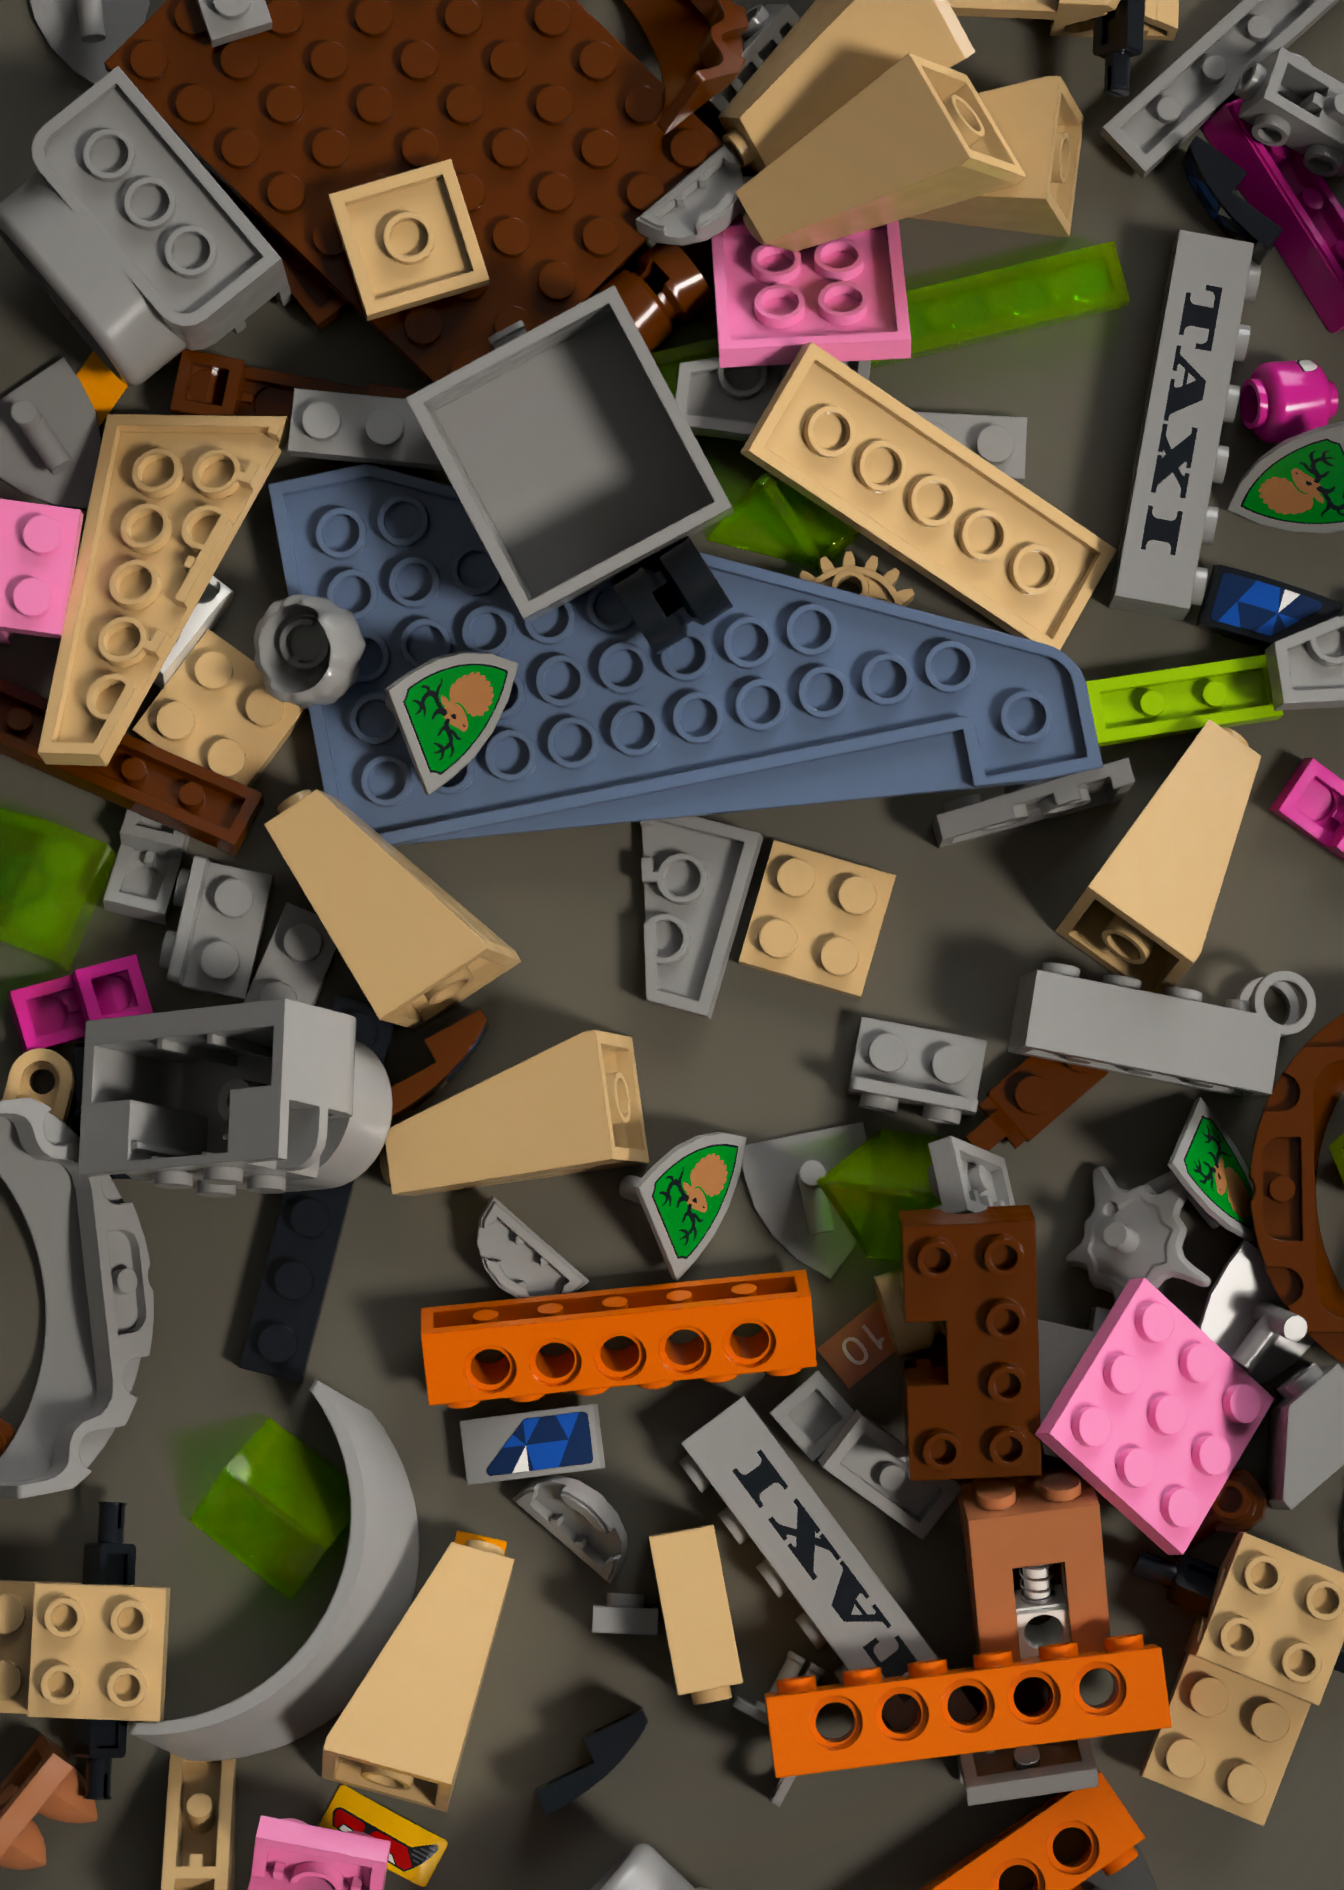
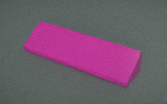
M1239 98L1227 103L1203 125V133L1211 146L1247 172L1239 189L1248 204L1283 229L1275 244L1276 249L1328 331L1336 333L1344 329V210L1323 176L1313 174L1305 168L1303 164L1304 156L1286 145L1273 147L1262 144L1253 137L1251 133L1253 126L1238 117L1244 99Z

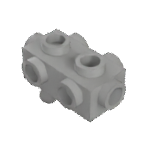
M1283 47L1277 49L1260 63L1256 61L1250 63L1237 82L1235 94L1244 99L1238 117L1253 126L1251 130L1253 137L1262 144L1273 147L1286 145L1304 156L1303 164L1305 168L1313 174L1323 177L1343 176L1344 83L1314 67L1305 57L1291 53Z

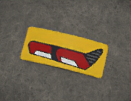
M341 1785L338 1788L318 1826L343 1832L360 1831L369 1834L373 1838L391 1841L387 1869L421 1887H425L428 1884L448 1846V1842L445 1839L401 1817L346 1785Z

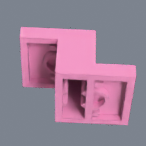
M0 499V644L11 645L13 633L61 639L75 573L84 516L80 509Z
M261 1815L255 1837L252 1872L248 1890H384L391 1841L373 1838L369 1834L360 1831L343 1832L308 1825L304 1821L294 1818L277 1819Z

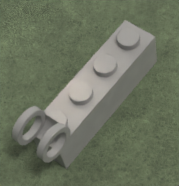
M1045 962L1042 963L1041 970L1032 971L1019 978L1008 1052L1252 1100L1272 1094L1280 1038L1298 1033L1310 1024L1316 1010V997L1308 981L1301 975L1291 971H1278L1249 981L1241 988L1236 999H1226L1223 1007L1203 1003V993L1196 990L1165 987L1164 994L1141 990L1142 981L1132 977L1104 975L1103 981L1097 982L1079 978L1080 969L1078 967ZM1287 983L1293 985L1302 997L1303 1008L1299 1018L1298 998L1294 990ZM1268 988L1277 991L1284 999L1286 1015L1282 1024L1274 1022L1266 1013L1264 997Z

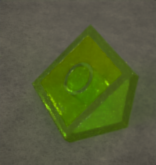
M269 1418L222 1470L189 1521L285 1597L292 1600L350 1526L351 1513L348 1478L272 1418Z

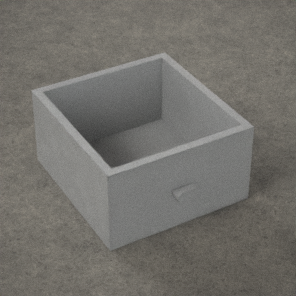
M615 285L526 332L525 324L522 320L508 326L488 338L495 350L406 397L523 619L531 622L665 551L683 538L691 537L735 513Z

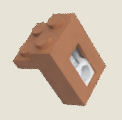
M1063 1467L1042 1469V1475L975 1478L971 1483L959 1484L962 1490L955 1499L965 1540L975 1653L1012 1650L1013 1661L1039 1658L1038 1647L1049 1644L1077 1642L1079 1653L1105 1650L1103 1638L1111 1636L1100 1505L1095 1489L1076 1471ZM1053 1563H1058L1060 1584L1057 1585L1050 1583L1053 1573L1049 1571V1567ZM1013 1568H1019L1018 1573L1022 1577L1020 1586L1023 1589L1014 1590ZM1036 1616H1052L1050 1620L1043 1624H1028Z

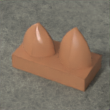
M42 1733L0 1784V1866L3 1868L27 1870L46 1865L47 1858L44 1838L37 1824L32 1820L37 1813L49 1819L65 1823L95 1822L98 1819L95 1800L83 1799L85 1779L72 1766L62 1748Z

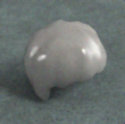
M305 594L292 595L283 600L273 602L267 609L264 617L259 620L253 636L254 662L262 675L267 694L281 702H288L303 709L311 708L315 705H330L344 695L358 678L360 672L359 662L366 647L357 620L352 612L339 607L326 597L308 596Z

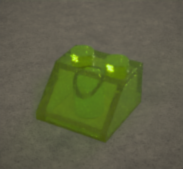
M0 808V945L69 972L117 855L109 844L48 820Z

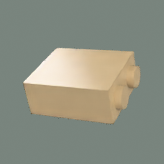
M708 1524L648 1536L678 1695L691 1693L693 1705L732 1698L730 1686L743 1683L714 1525Z

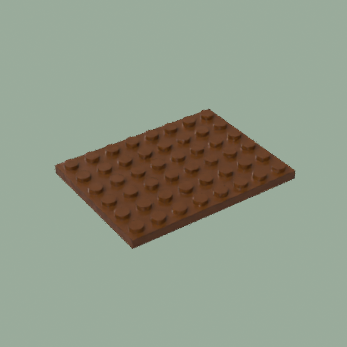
M167 0L104 62L105 70L108 72L119 66L194 156L365 321L366 317L328 201L329 194L451 159L490 279L489 285L366 321L430 384L495 350L488 338L508 326L522 320L525 324L524 328L528 332L591 298L596 293V290L607 282L649 240V238L637 232L635 219L725 144L694 113L665 134L657 123L663 111L664 89L666 86L577 0H265L272 19L271 30L213 48L196 0Z

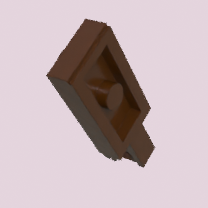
M1029 1056L986 1094L988 1097L978 1107L988 1118L970 1132L963 1141L990 1151L1003 1138H1006L1016 1149L1024 1141H1031L1109 1072Z

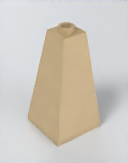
M815 0L718 116L726 132L722 136V141L739 158L741 168L746 167L747 171L761 172L908 53L951 68L975 53V50L948 0Z
M908 53L735 193L746 210V213L743 215V221L751 235L763 245L768 244L796 252L1017 185L1026 178V175L968 76Z
M1045 76L978 93L1025 173L1026 178L1017 185L908 218L1055 237H1070L1084 116L1061 76Z
M1209 719L1055 932L1113 974L1141 980V990L1164 994L1165 987H1175L1201 954L1261 755L1252 750L1239 733L1230 728L1220 727Z
M309 789L302 790L285 799L277 808L279 815L264 824L379 1020L418 1030L522 962L514 949L336 797L318 789L313 792Z
M599 1030L582 1032L390 1127L385 1146L380 1151L379 1159L382 1176L387 1184H391L392 1195L417 1196L649 1163L632 1037Z
M467 1540L466 1545L451 1542L327 1735L323 1747L322 1778L447 1812L512 1576L515 1559L503 1556L504 1550L481 1540Z

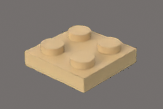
M451 159L329 194L328 201L366 321L489 285L490 279Z
M207 629L132 730L137 736L151 745L251 788L308 712L309 708L303 709L288 702H281L267 694L262 675L256 668L255 662L210 629Z
M774 840L738 964L860 999L896 875Z

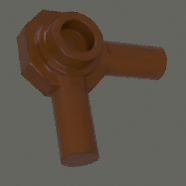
M1233 1469L1184 1554L1215 1531L1237 1535L1238 1532H1247L1265 1518L1268 1495L1251 1471ZM1172 1555V1556H1173L1175 1559H1178V1558H1179L1180 1556H1182V1555Z

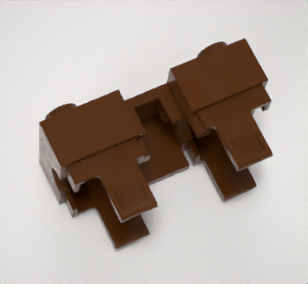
M1030 1205L989 1206L984 1211L970 1214L947 1213L941 1209L898 1211L900 1296L905 1323L943 1321L946 1331L947 1355L944 1354V1368L932 1367L930 1359L904 1362L905 1459L910 1481L1042 1475L1041 1440L1035 1435L1041 1425L1036 1220Z

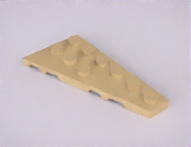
M107 414L38 748V754L45 764L108 765L285 447L290 431V421L287 416Z

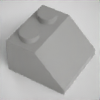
M1316 1363L1309 1367L1303 1365L1276 1388L1283 1398L1270 1408L1265 1492L1268 1495L1267 1503L1274 1510H1292L1344 1465V1369L1338 1363L1320 1367Z

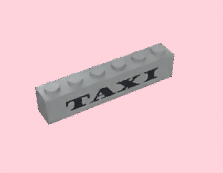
M1179 230L1173 244L1108 608L1183 621L1190 610L1191 604L1199 606L1202 604L1208 568L1197 567L1202 543L1212 544L1219 512L1218 507L1208 506L1212 482L1223 483L1229 457V447L1219 445L1223 422L1233 423L1240 394V386L1230 384L1234 361L1243 363L1245 360L1251 330L1250 325L1240 324L1244 301L1252 303L1255 301L1261 275V265L1251 264L1254 243Z
M744 1396L680 1443L688 1454L678 1461L701 1493L712 1486L727 1507L717 1513V1515L738 1544L741 1545L750 1538L762 1553L765 1560L755 1567L778 1598L787 1591H790L804 1610L802 1614L795 1618L802 1631L817 1651L828 1643L841 1660L843 1665L834 1671V1674L841 1683H843V1671L881 1667L882 1678L909 1675L908 1663L938 1659ZM960 1687L951 1693L948 1699V1711L953 1719L967 1722L979 1714ZM907 1694L891 1696L882 1708L884 1724L894 1730H904L910 1727L918 1716L917 1702L912 1696Z

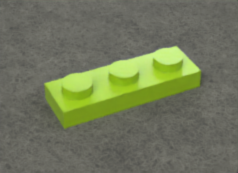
M1266 654L1086 681L1099 747L1200 732L1209 719L1220 727L1227 728L1280 720L1283 716V710L1274 711Z

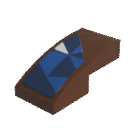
M481 1009L424 1039L436 1063L391 1087L393 1098L392 1117L395 1121L435 1095L469 1060L489 1027Z

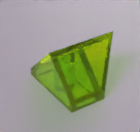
M766 471L755 480L733 507L735 513L724 518L706 540L811 566L818 571L820 558L826 556L831 560L860 536L861 533Z
M881 1129L829 1170L825 1177L822 1176L816 1181L866 1254V1257L899 1261L898 1211L931 1209L942 1205L934 1195L928 1179V1168L932 1165L928 1143L944 1137Z

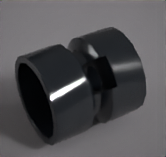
M689 536L658 555V567L651 570L641 565L612 584L656 655H659L687 637V624L694 621L704 626L733 607ZM667 582L682 604L681 607L668 615L665 614L652 593Z

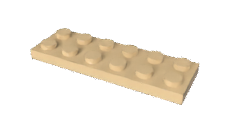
M813 342L802 345L740 452L1010 634L1044 643L1061 650L1117 551L1110 544Z

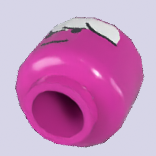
M1312 360L1267 362L1260 364L1251 374L1250 379L1245 380L1242 384L1239 397L1240 414L1245 426L1248 429H1253L1255 435L1263 442L1269 444L1281 443L1301 433L1328 425L1329 419L1335 416L1338 409V392L1334 382L1328 380L1323 369Z

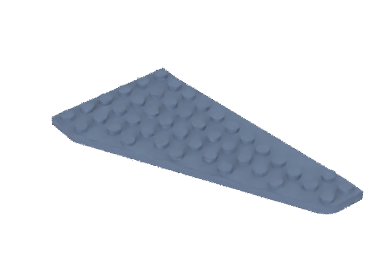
M362 464L268 484L288 597L297 594L326 597L339 607L349 610L356 618L366 643L359 662L360 672L355 684L335 703L315 705L309 708L324 792L339 799L393 847L1038 783L1103 768L1085 678L1075 662L1053 646L699 552L733 607L704 626L694 621L687 624V637L659 655H656L612 584L641 565L651 570L658 567L659 554L531 622L523 619L453 486L370 464ZM668 582L652 592L666 615L682 606ZM460 651L488 652L519 663L509 700L494 731L480 751L453 778L430 795L425 794L395 715L386 707L387 695L385 688L409 671L435 657Z

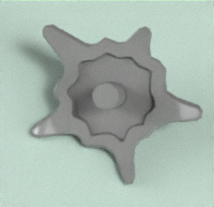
M1105 1166L1096 1167L1092 1172L1094 1210L1091 1216L1084 1221L1083 1240L1068 1253L1065 1259L1066 1265L1086 1269L1089 1281L1093 1287L1112 1293L1115 1302L1129 1279L1145 1277L1155 1288H1159L1165 1280L1174 1277L1186 1280L1200 1287H1209L1211 1283L1210 1278L1185 1258L1182 1249L1187 1227L1180 1218V1212L1190 1194L1181 1182L1178 1181L1160 1193H1155L1150 1185H1138L1131 1190H1125L1117 1186Z

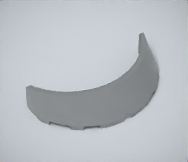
M30 1097L0 1101V1177L18 1203L37 1251L44 1287L45 1336L40 1371L31 1402L17 1433L0 1457V1499H21L73 1489L92 1472L88 1467L102 1451L116 1427L126 1425L138 1397L133 1396L131 1393L136 1381L141 1357L150 1356L154 1323V1292L148 1280V1270L151 1265L145 1236L133 1202L124 1203L110 1175L94 1177L78 1175L80 1137L65 1123L49 1113L52 1108Z
M314 1379L308 1393L316 1398L333 1428L344 1459L349 1484L350 1533L342 1574L326 1612L308 1640L279 1671L264 1683L230 1703L198 1715L160 1722H133L128 1731L129 1734L185 1760H230L264 1753L289 1744L327 1723L345 1709L411 1606L419 1562V1530L415 1501L404 1465L385 1429L370 1410Z

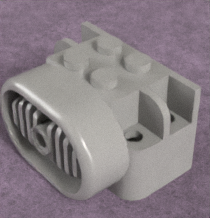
M119 66L114 68L41 127L35 134L31 146L32 159L38 172L0 202L1 238L38 286L117 378L128 386L135 387L141 385L184 349L192 351L206 349L217 343L230 331L238 335L247 327L245 319L273 296L277 298L283 307L293 299L282 258Z
M286 998L86 1021L78 1175L94 1177L127 1174L133 1180L153 1183V1186L157 1188L190 1189L194 1187L197 1188L198 1196L210 1198L235 1197L236 1189L258 1194H280L337 1188L363 1174L375 1161L386 1141L393 1110L390 1081L377 1055L365 1044L356 1040V1018L354 1016Z

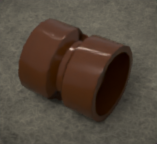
M655 243L637 257L638 269L634 273L628 270L619 271L597 289L595 293L597 295L615 285L650 352L672 335V322L678 320L688 323L714 302V296L704 277L678 245Z

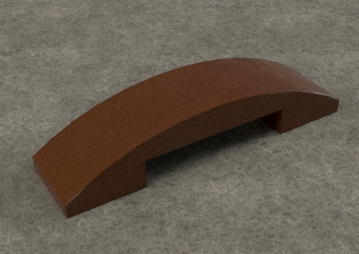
M184 349L181 353L170 411L178 415L287 416L291 422L294 388L406 399V397L417 391L368 382L367 388L249 367L243 359Z

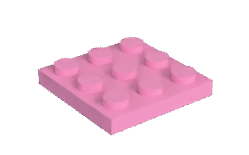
M735 217L727 229L711 238L719 368L792 364L802 345L813 342L841 362L911 358V332L899 221L796 252L768 244H761L751 235L743 221V217Z
M1145 1277L1129 1279L1035 1435L1167 1555H1183L1275 1398Z

